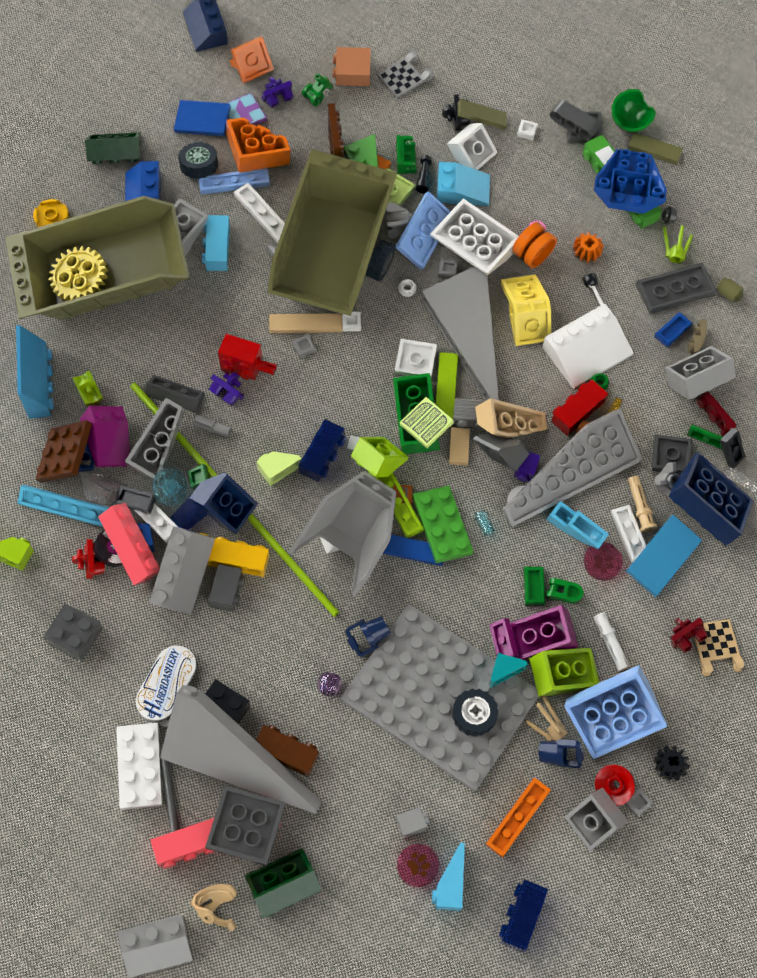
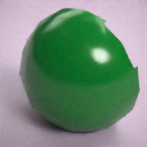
M628 89L621 92L614 99L611 106L614 123L618 128L626 132L637 133L646 129L653 122L656 111L646 103L644 95L639 89Z

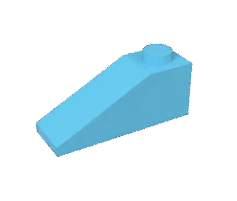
M465 843L459 844L437 884L436 890H432V903L435 904V910H462Z

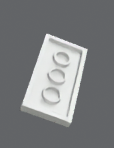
M147 723L117 726L120 810L163 806L159 724Z

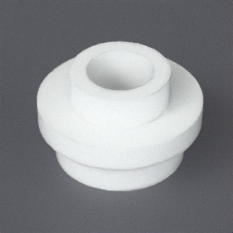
M410 279L403 280L398 286L399 293L405 297L414 295L416 284Z

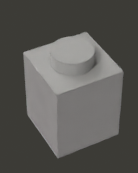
M420 807L396 815V822L403 839L427 830L429 819L426 812H422Z

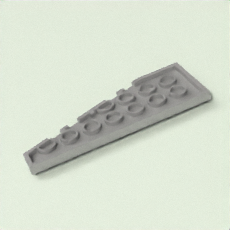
M616 409L586 424L503 508L510 526L513 527L558 504L560 501L562 502L642 461L621 409Z

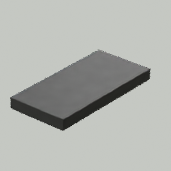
M703 262L636 282V286L649 314L714 296L717 293Z

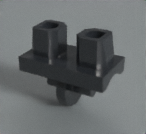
M454 95L453 107L448 104L442 110V116L448 121H452V118H454L455 131L460 130L462 125L470 124L469 119L458 116L459 95Z

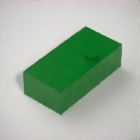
M430 373L393 378L402 452L407 455L440 450L439 438L426 448L401 427L399 423L425 397L434 403Z

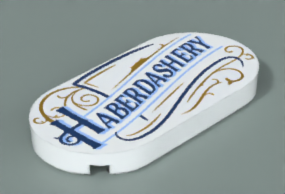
M171 646L164 649L157 657L136 697L137 709L146 720L159 722L171 716L176 693L183 685L189 686L196 672V660L189 649L183 646Z

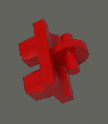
M86 539L84 554L82 549H78L77 555L72 557V563L78 564V569H84L85 564L86 579H92L93 575L104 574L105 571L104 562H94L96 555L94 553L93 539Z

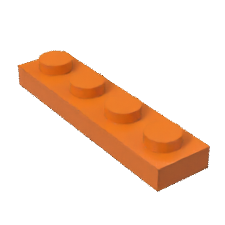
M534 777L485 845L503 858L551 789Z

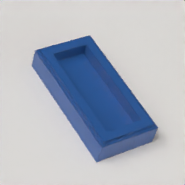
M679 312L657 331L654 337L668 348L691 328L693 323Z

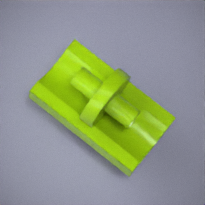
M90 370L83 375L72 378L86 407L95 406L104 400Z

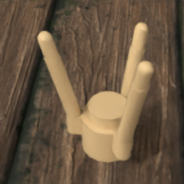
M544 696L542 699L555 722L540 703H537V707L551 724L547 729L549 733L547 734L528 720L526 724L544 736L548 741H557L562 739L568 732L565 730L566 727L561 723L550 702Z

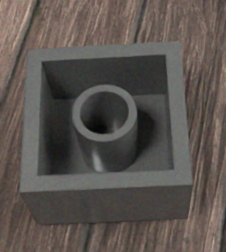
M65 603L43 638L48 645L82 662L103 627L99 620Z

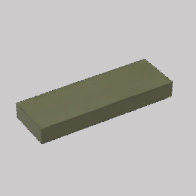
M463 99L458 101L459 117L503 130L507 127L506 112Z
M633 133L628 146V150L651 154L653 158L677 165L683 149L637 133Z

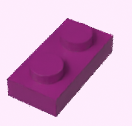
M503 618L490 624L489 627L496 655L501 653L515 658L518 657L509 619Z

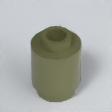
M724 277L716 288L719 294L732 303L735 301L739 302L744 296V288L730 278Z

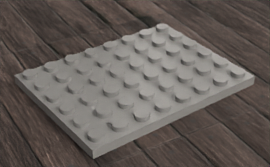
M408 604L390 628L391 634L382 639L378 645L379 647L374 650L343 693L340 701L470 790L476 792L539 698L537 688L518 675L490 688L489 682L495 660ZM470 689L487 691L490 696L494 697V701L498 705V716L494 727L482 736L472 737V735H465L464 732L459 731V728L455 726V721L452 718V710L457 697Z

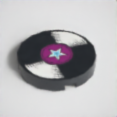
M103 530L94 541L96 557L109 567L122 566L123 564L106 531Z

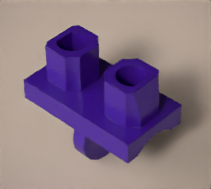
M270 77L269 84L265 85L266 91H263V96H261L262 101H266L270 108L279 104L277 99L279 95H282L285 102L293 99L291 80L282 83L281 79L275 81L274 77Z
M236 372L231 375L228 373L224 374L223 377L227 382L213 374L210 378L213 382L210 385L209 391L219 396L225 388L228 392L222 400L231 406L238 398L241 400L244 398L245 395L233 388L234 385L237 387L241 385V382L238 381L239 375Z

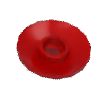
M616 764L607 765L596 775L595 790L603 788L616 806L624 805L634 795V777L625 767ZM614 781H618L620 783L619 788H616L614 786Z

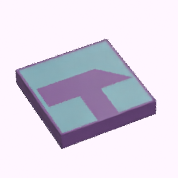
M251 93L228 102L231 105L229 119L244 117L255 126L267 121V117Z

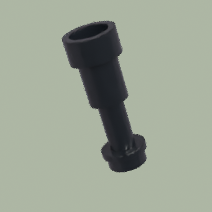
M423 155L420 159L422 169L419 172V178L416 181L415 190L419 193H427L430 188V173L428 169L432 164V158L429 155Z

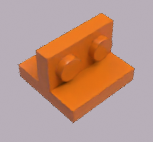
M258 37L231 49L234 59L229 61L233 68L238 69L243 83L274 70L263 37Z

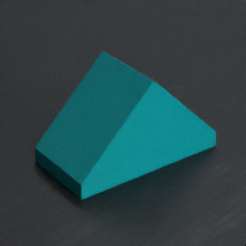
M498 653L489 682L490 688L526 670L528 663L525 660Z

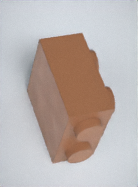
M337 47V54H333V65H336V68H333V78H336V85L370 86L371 48Z

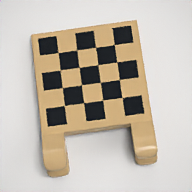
M730 619L703 623L708 635L707 639L698 642L694 637L703 676H710L713 672L710 661L732 658L734 671H742L744 662L738 650Z

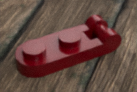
M708 391L697 396L698 406L704 409L709 419L721 429V436L727 434L732 428H736V423Z

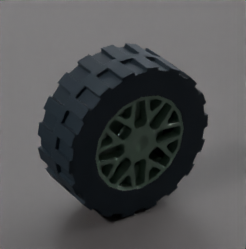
M194 142L180 150L178 156L180 169L185 176L192 179L206 178L218 169L217 151L210 144Z

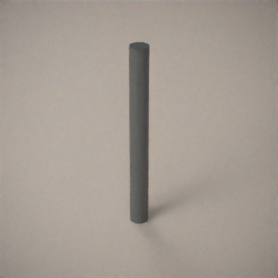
M161 759L170 830L174 832L179 830L170 763Z

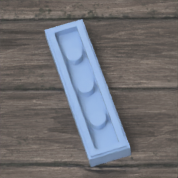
M268 168L241 173L214 174L199 179L201 194L234 191L247 183L252 188L270 186Z

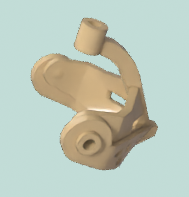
M211 885L193 896L190 904L204 923H215L219 926L227 927L229 931H233L236 928L233 919L223 920L214 915V911L220 904L232 901L236 897L237 892L232 885ZM209 899H211L212 901L211 903L205 906L201 905V903Z

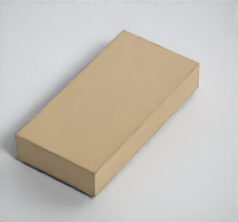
M451 427L449 464L468 466L470 429Z

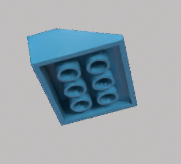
M16 325L17 393L28 418L51 417V409H54V400L51 398L54 386L53 382L50 381V376H53V367L50 365V360L53 359L52 349L48 348L46 341L24 327Z

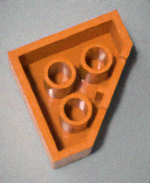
M244 117L226 120V136L239 173L290 165L291 150L285 136L280 134L277 136L271 133L270 129L259 124L255 126Z

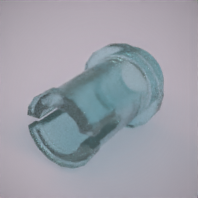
M481 510L475 514L474 520L478 522L483 535L487 536L492 534L495 529L488 518L489 514L485 510Z

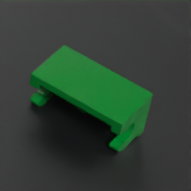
M396 135L397 174H416L415 142H411L414 140L413 136Z

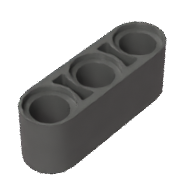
M560 100L550 111V117L554 122L583 140L589 141L600 129V123L595 118L565 100Z

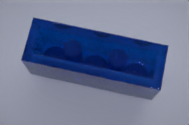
M324 419L298 465L299 473L317 482H320L322 477L325 478L329 471L328 466L330 462H334L338 455L337 450L339 446L342 447L346 441L345 428Z
M525 879L522 884H517L513 894L517 898L514 905L510 903L506 916L509 917L507 925L502 924L498 935L501 937V944L522 953L526 952L548 892L547 888Z

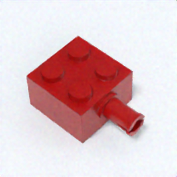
M225 334L218 350L220 369L228 374L236 372L241 378L254 381L259 371L271 375L275 374L277 364L263 360L261 344Z

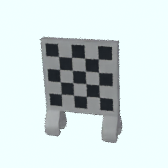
M412 50L405 58L378 74V77L396 99L434 78L432 69L428 68L420 75L411 65V63L418 61V53L415 50Z

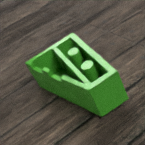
M375 134L344 146L343 151L346 159L379 167Z

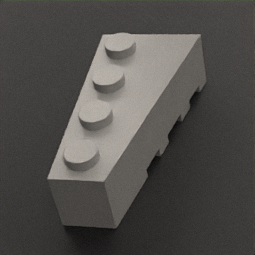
M165 398L125 460L127 467L159 486L163 478L161 477V472L163 474L165 472L184 416L183 408L180 405Z

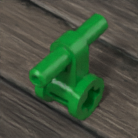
M319 73L314 76L317 81L314 84L306 85L301 93L304 98L310 100L314 107L323 101L325 89L331 90L333 88L330 80Z

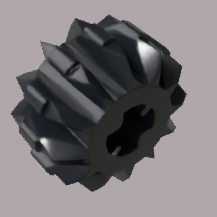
M665 746L663 751L659 750L657 752L658 757H655L654 762L658 764L655 770L662 771L659 775L660 777L667 775V781H670L672 777L678 781L680 776L684 777L687 774L685 770L689 769L690 765L685 762L689 760V757L682 756L684 753L683 749L677 752L676 746H673L671 750L668 746ZM671 760L675 762L673 766L668 764Z

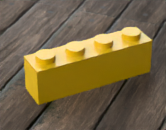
M224 537L215 538L207 566L218 568V564L242 569V573L265 577L270 557L269 549H266L263 545L252 546L247 545L243 541L232 542Z

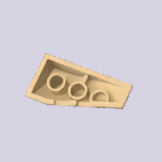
M492 398L475 407L477 424L496 436L510 438L548 430L545 412Z

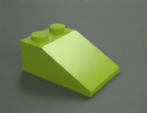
M591 648L542 651L529 658L539 697L582 691L600 683Z

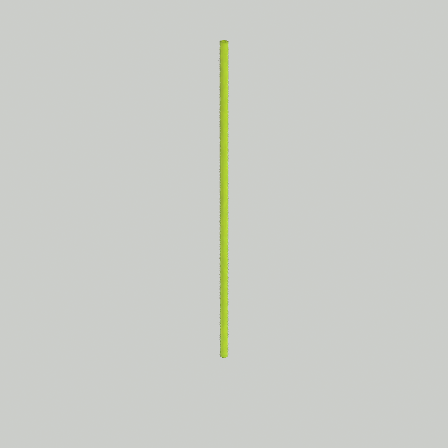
M136 382L131 384L130 388L155 415L159 408ZM178 431L176 440L199 466L202 464L207 466L210 478L217 476L218 474ZM251 513L247 520L330 614L336 617L340 613L338 609Z

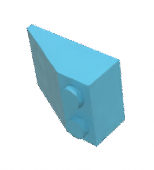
M439 162L437 199L441 203L458 204L462 199H465L472 205L489 206V174L455 162Z

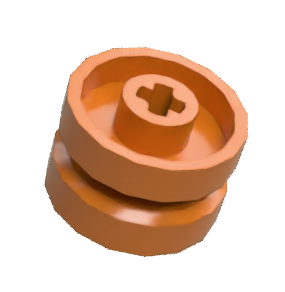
M539 222L529 225L517 238L512 248V252L519 259L524 258V263L531 269L543 263L557 244V238L551 232L545 233V227Z

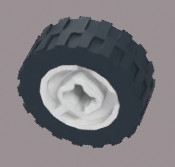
M482 689L464 691L463 694L457 697L453 706L452 718L455 721V726L459 728V731L464 732L465 735H472V737L488 733L494 727L497 720V702L494 701L493 696H490L487 691H482Z

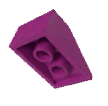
M89 406L79 419L80 422L87 420L92 423L87 442L95 466L127 467L125 460L130 454L129 430L123 407Z
M562 605L510 623L518 652V657L516 658L530 660L529 658L542 651L579 648L570 612Z

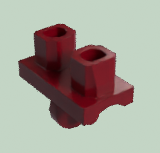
M700 617L692 623L689 619L682 622L678 618L675 620L677 626L672 629L674 635L670 639L674 649L678 647L683 653H686L692 648V644L688 639L694 636L698 642H702L707 639L708 635Z

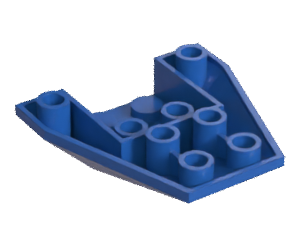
M616 149L595 178L594 191L608 208L644 214L666 201L667 189L651 154L633 152L627 149Z

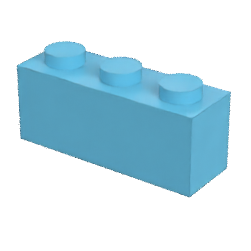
M208 215L209 218L204 225L206 237H203L205 253H202V264H205L206 271H228L229 215Z

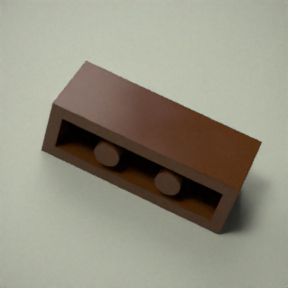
M263 725L256 741L283 766L309 778L319 758L317 747L308 742L306 744L299 742V739L292 734L286 736L280 733V729L275 726L269 725L267 727Z

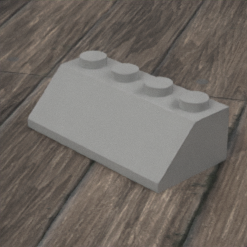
M173 526L149 603L192 614L215 538Z

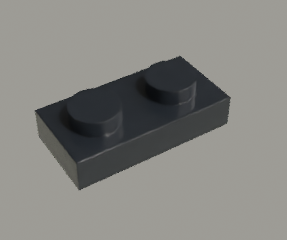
M732 428L720 441L727 464L734 469L746 455L739 431Z

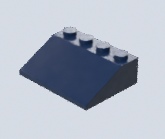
M699 452L694 454L674 483L669 494L674 503L678 504L689 516H692L725 546L742 535L754 501Z

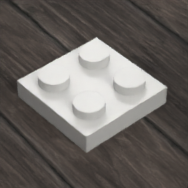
M400 339L394 374L411 376L430 373L432 376L437 344Z

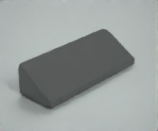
M153 375L146 383L145 388L147 396L163 402L165 398H168L183 409L192 412L198 410L205 395L202 391Z

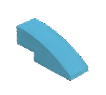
M561 501L546 518L547 521L566 534L596 549H599L609 535L608 532L580 511H573Z

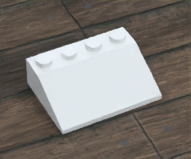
M462 199L430 234L431 237L486 275L505 263L514 254L512 248L519 237L465 199Z
M606 304L599 306L546 336L542 347L573 389L591 380L595 374L605 372L634 354L616 317Z

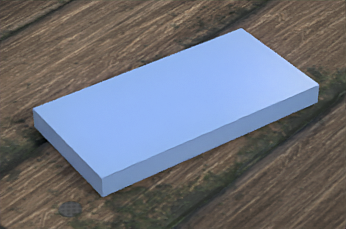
M430 192L425 193L398 240L396 249L416 267L423 269L439 242L431 237L430 234L451 211Z

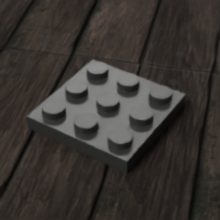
M224 786L205 848L267 866L286 802Z

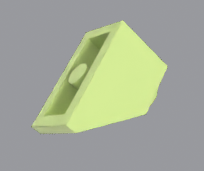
M273 451L262 455L257 461L259 472L270 486L302 466L299 455Z

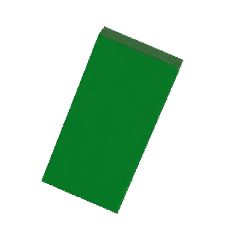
M524 567L525 606H545L544 567Z

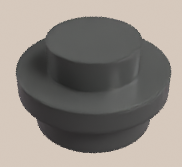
M668 206L663 211L662 219L665 224L674 223L677 218V210Z

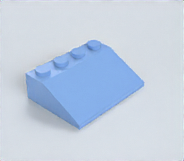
M640 665L568 697L564 705L593 759L667 727L659 704Z

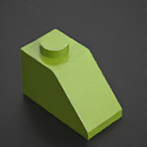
M10 537L0 541V562L23 571L34 552L30 542L21 537L20 539Z

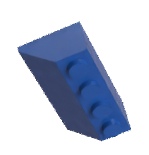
M159 161L139 162L125 172V201L141 196L161 200Z

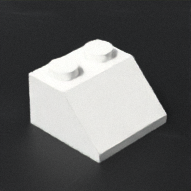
M482 123L469 124L447 143L457 161L475 170L481 168L498 153Z

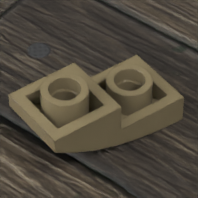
M700 319L698 325L694 327V336L692 341L688 343V353H691V355L700 352L707 333V319Z

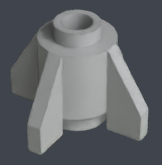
M388 202L387 212L391 213H387L388 228L392 227V229H388L389 238H396L404 232L412 218V213L409 214L408 209L394 202Z
M676 462L667 463L660 474L655 477L654 481L656 489L666 495L671 501L672 499L669 497V494L680 476L675 473L677 472Z

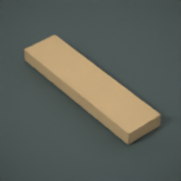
M341 313L269 314V333L342 332Z

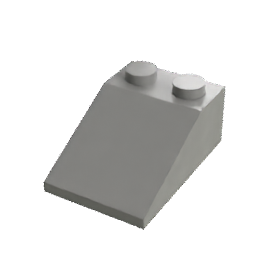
M179 198L174 207L186 256L209 217Z

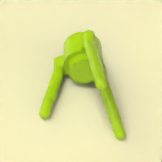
M684 225L680 227L677 245H673L671 249L666 226L663 227L666 257L672 263H681L685 260L693 238L691 234L683 249L681 244Z

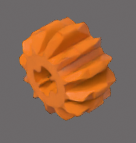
M589 232L587 235L581 233L574 241L573 251H575V257H580V261L585 259L587 263L590 259L595 262L597 258L601 257L604 248L601 238H596V234L592 236Z

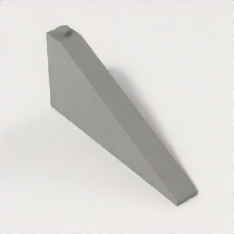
M474 266L423 290L421 301L453 351L458 354V359L485 401L490 398L499 400L488 275Z
M183 685L176 693L160 755L161 759L269 798L286 802V804L311 813H317L322 801L205 693L193 686Z

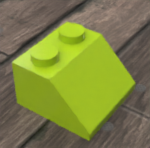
M360 437L351 454V457L357 461L356 463L368 470L369 474L375 478L388 477L409 458V456L385 437Z

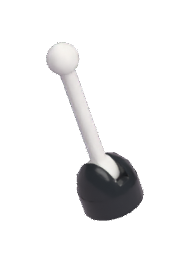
M589 273L582 278L584 285L593 289L600 306L603 305V301L595 287L598 282L596 274Z

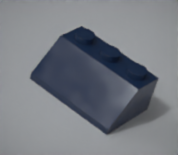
M193 0L183 11V15L195 51L198 52L227 45V30L216 0Z
M225 472L200 482L190 496V499L214 521L234 534L238 533L258 505V502Z

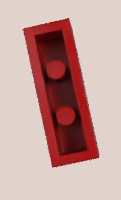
M593 379L588 383H583L575 395L571 394L566 399L564 405H559L554 409L551 422L568 436L583 420L590 417L606 402L608 393Z

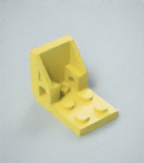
M536 274L501 279V287L509 301V315L515 345L544 342L545 337L551 334V306L549 297Z

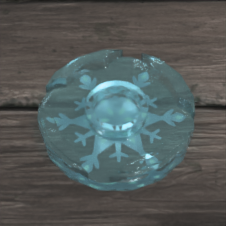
M165 468L155 475L153 492L159 503L164 506H176L185 499L188 484L186 477L180 470Z

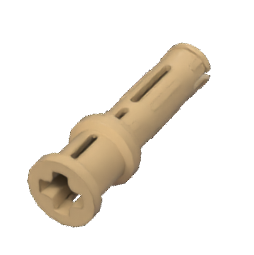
M632 476L627 481L637 508L636 518L639 519L641 524L640 531L641 533L653 532L658 528L652 517L653 511L648 507L639 476Z

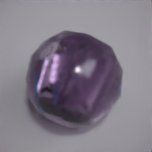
M324 672L317 680V688L324 696H335L342 688V679L335 673Z

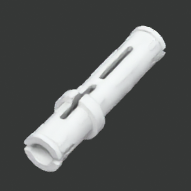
M605 612L594 616L593 618L600 631L599 635L604 639L618 672L628 669L630 665L616 638V631L611 627Z

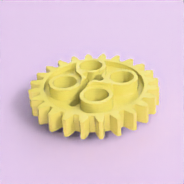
M75 246L73 252L67 249V254L61 253L62 258L55 259L58 263L51 265L54 270L49 271L52 275L49 278L50 286L53 292L61 300L64 299L65 301L93 294L96 290L102 291L99 288L100 285H105L102 279L108 278L105 274L108 272V269L105 267L107 265L96 250L92 251L90 247L85 249L81 246L80 250H78Z

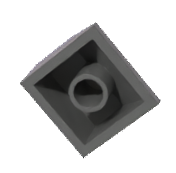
M486 433L473 438L492 460L515 472L530 454L525 449L526 445L519 439L515 441L512 437L505 438Z

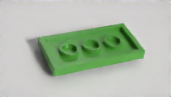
M450 486L414 493L412 499L435 563L473 555V549Z

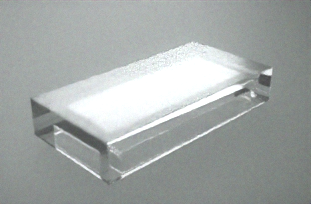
M729 467L725 473L726 477L757 494V481Z

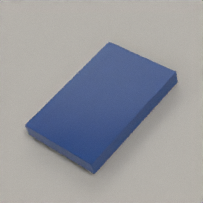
M180 100L174 132L225 137L226 120L229 119L231 105L229 103Z

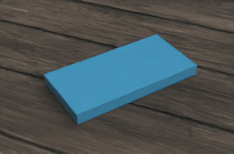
M671 515L628 567L626 572L656 597L702 539L677 517Z

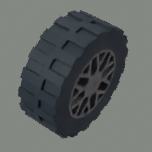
M383 239L379 241L371 255L366 271L367 277L378 282L384 278L395 255L396 245Z

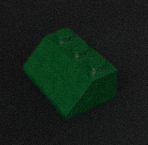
M141 132L88 135L85 139L87 161H92V164H100L105 160H109L110 163H118L123 159H127V162L138 161L137 159L141 158Z
M303 848L244 875L262 918L273 915L277 911L292 906L296 902L313 896L322 890Z

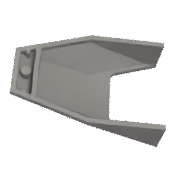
M366 471L361 472L323 498L288 554H294L318 537L323 538L355 560L351 595L355 597L368 580L390 542L396 491Z

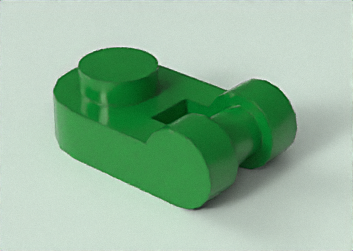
M550 578V590L547 591V599L576 604L581 601L583 589L579 584L558 578ZM558 588H563V593L557 592Z

